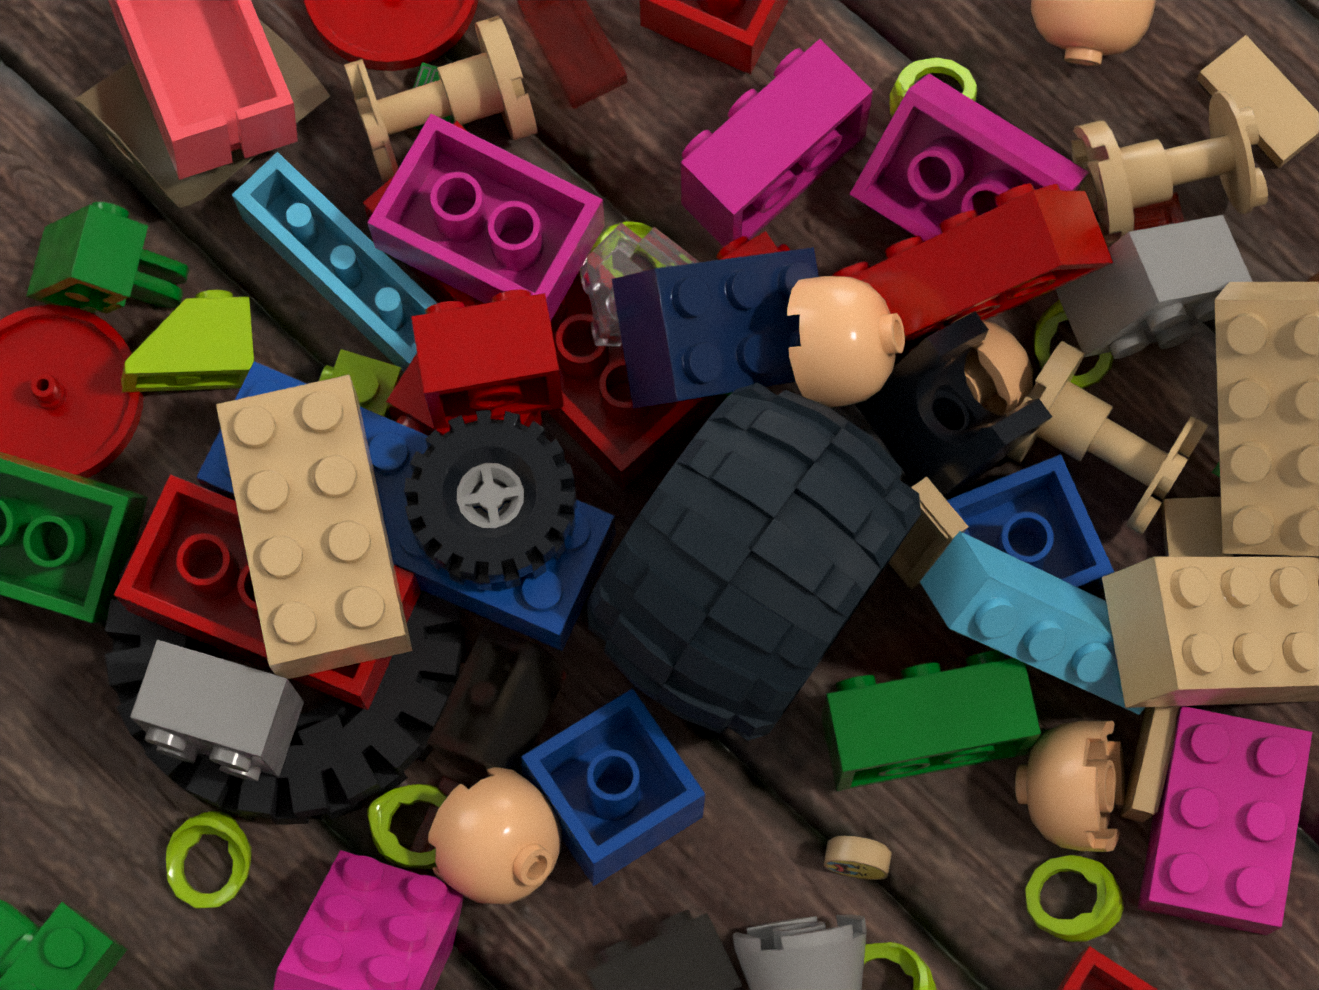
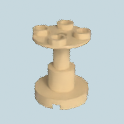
M499 15L475 23L481 54L438 67L437 71L440 80L376 100L363 60L344 65L382 182L392 178L399 169L388 135L425 124L430 114L439 118L452 115L454 123L458 121L463 125L501 112L513 141L537 133L528 93L525 94L521 81L523 75L502 19L499 18Z
M1226 91L1214 92L1209 105L1211 138L1165 150L1158 139L1119 148L1112 130L1105 121H1095L1075 126L1073 132L1078 139L1072 140V159L1075 164L1089 172L1078 191H1086L1092 209L1097 212L1100 220L1098 224L1107 248L1126 233L1134 231L1133 209L1171 200L1173 186L1219 175L1229 201L1238 213H1251L1254 207L1265 205L1268 202L1267 184L1259 167L1255 168L1251 145L1258 144L1259 142L1258 123L1251 107L1238 109L1231 94H1228Z
M1061 341L1036 378V384L1030 394L1021 403L1022 405L1029 400L1039 398L1052 415V418L1007 455L1020 463L1037 437L1078 461H1081L1088 451L1145 484L1148 488L1125 525L1143 535L1162 503L1151 495L1153 494L1162 500L1164 499L1188 460L1178 454L1177 451L1189 457L1208 424L1191 415L1170 452L1166 453L1108 419L1107 417L1113 406L1070 382L1085 353Z

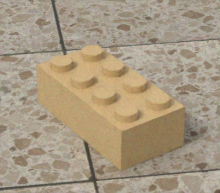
M1229 282L1214 300L1223 553L1319 556V282Z
M350 375L216 404L268 664L274 674L291 679L412 651L359 400Z
M1152 557L1102 577L1125 708L1319 701V557Z

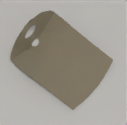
M259 20L294 102L297 124L327 100L330 95L293 49ZM132 61L91 87L82 95L73 99L127 165L146 184L177 207L189 206L204 199L257 156L244 158L241 149L231 151L233 163L179 180Z

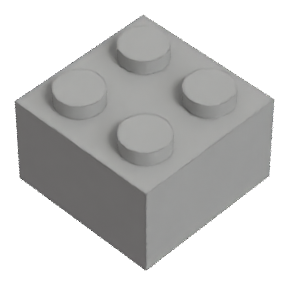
M1218 215L1128 232L1108 247L1113 260L1112 264L1055 290L1081 351L1085 353L1084 357L1111 352L1114 359H1120L1141 351L1150 343L1158 342L1160 349H1167L1189 340L1196 334L1193 328L1194 325L1199 322L1215 319L1214 300L1229 282L1253 281L1224 216Z
M157 640L130 718L146 732L144 740L157 745L156 751L190 763L195 762L198 753L210 756L209 760L221 765L219 770L245 780L258 782L261 772L276 777L280 776L304 701L287 678Z

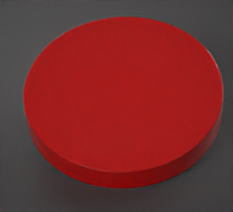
M304 0L315 31L322 41L337 55L349 62L362 59L365 68L398 71L421 66L422 62L427 64L451 49L461 39L473 20L478 0Z
M53 304L29 307L14 312L0 320V452L89 478L110 465L124 451L138 427L143 410L144 392H122L121 379L124 363L130 357L132 351L121 335L110 324L97 315L80 310V308Z

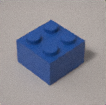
M1061 454L947 500L969 526L964 532L965 534L1090 594L1104 588L1102 577L1114 573Z
M633 688L521 756L522 776L535 785L547 798L560 822L563 842L593 886L703 818L705 792Z

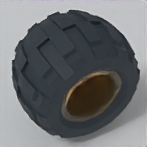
M759 383L736 389L716 409L674 463L609 560L587 602L588 629L606 641L604 653L636 688L676 716L717 733H721L729 727L747 741L768 735L920 517L919 493L900 480L903 469L871 435L830 407L784 390L777 396Z

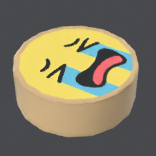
M836 836L828 840L824 866L832 872L847 877L880 880L888 876L892 852L886 845L871 839L856 836Z

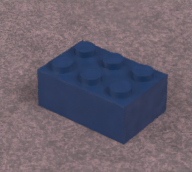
M814 247L654 268L611 279L633 409L733 393L736 389L759 383L764 387L796 382L788 348L801 346L799 334L800 314L787 316V307L791 290L798 280L819 277Z

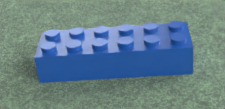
M254 361L235 400L305 385L306 383ZM360 407L394 566L414 573L421 590L563 651L615 538V516L577 500V509H575L576 524L573 535H567L565 539L566 550L558 561L552 557L545 563L547 570L536 579L529 573L520 578L521 586L507 589L505 582L493 583L492 590L478 589L476 582L467 579L464 585L450 580L449 573L441 568L438 571L428 561L426 553L417 544L405 508L407 506V499L404 494L405 479H411L413 473L410 462L416 451L424 454L428 447L425 439L428 435ZM220 429L196 478L203 488L235 500ZM504 501L502 506L498 509V512L503 508L505 503H509L511 501ZM481 506L474 507L481 508L484 512L488 513V511L483 509Z

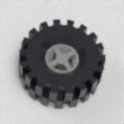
M491 410L476 411L477 421L465 424L462 415L448 421L450 431L441 436L435 429L425 439L428 448L424 454L415 452L410 462L413 472L411 479H405L404 494L407 499V506L405 508L419 548L424 550L428 561L438 571L443 568L449 573L450 580L464 585L467 579L476 582L478 589L492 590L493 583L505 582L507 589L521 586L520 578L529 573L532 574L534 579L547 571L545 563L552 557L558 561L566 550L565 539L567 535H573L576 524L575 509H577L574 476L571 465L567 464L565 460L564 450L556 439L550 442L546 438L545 428L532 421L531 425L527 427L521 424L519 414L505 411L504 420L492 418ZM504 501H511L509 503H505L503 508L498 512V509L502 506ZM481 506L483 509L487 510L488 513L484 512L481 508L474 507Z

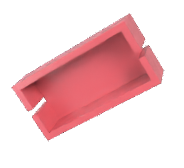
M108 0L179 180L233 163L231 151L241 149L244 158H249L298 142L294 102L251 0Z

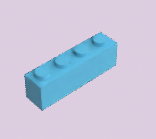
M276 152L232 194L242 219L391 362L401 367L404 373L417 353L411 316L425 314L426 308L437 304V302L383 251L375 248L374 243L286 159Z
M959 531L920 581L948 628L1125 708L1106 601ZM1145 707L1125 709H1128L1136 714H1140Z

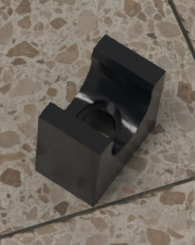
M976 311L926 337L893 367V371L880 391L865 401L855 403L892 457L903 469V472L913 486L925 477H928L944 498L949 497L977 480L1052 418V415L1039 398L1029 400L1002 416L986 410L973 397L967 385L964 371L966 356L974 345L985 340L989 330Z

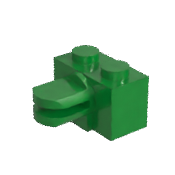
M93 202L92 205L89 204L44 227L26 297L48 305L72 306L90 313L99 311L108 314L124 307L126 299L130 297L157 307L175 308L181 304L183 297L182 289L176 285L184 284L187 281L189 267L184 263L143 249L148 225L129 219V212L126 209L107 202Z
M0 899V990H96L128 950L81 912L63 902L58 905L41 927L11 904Z

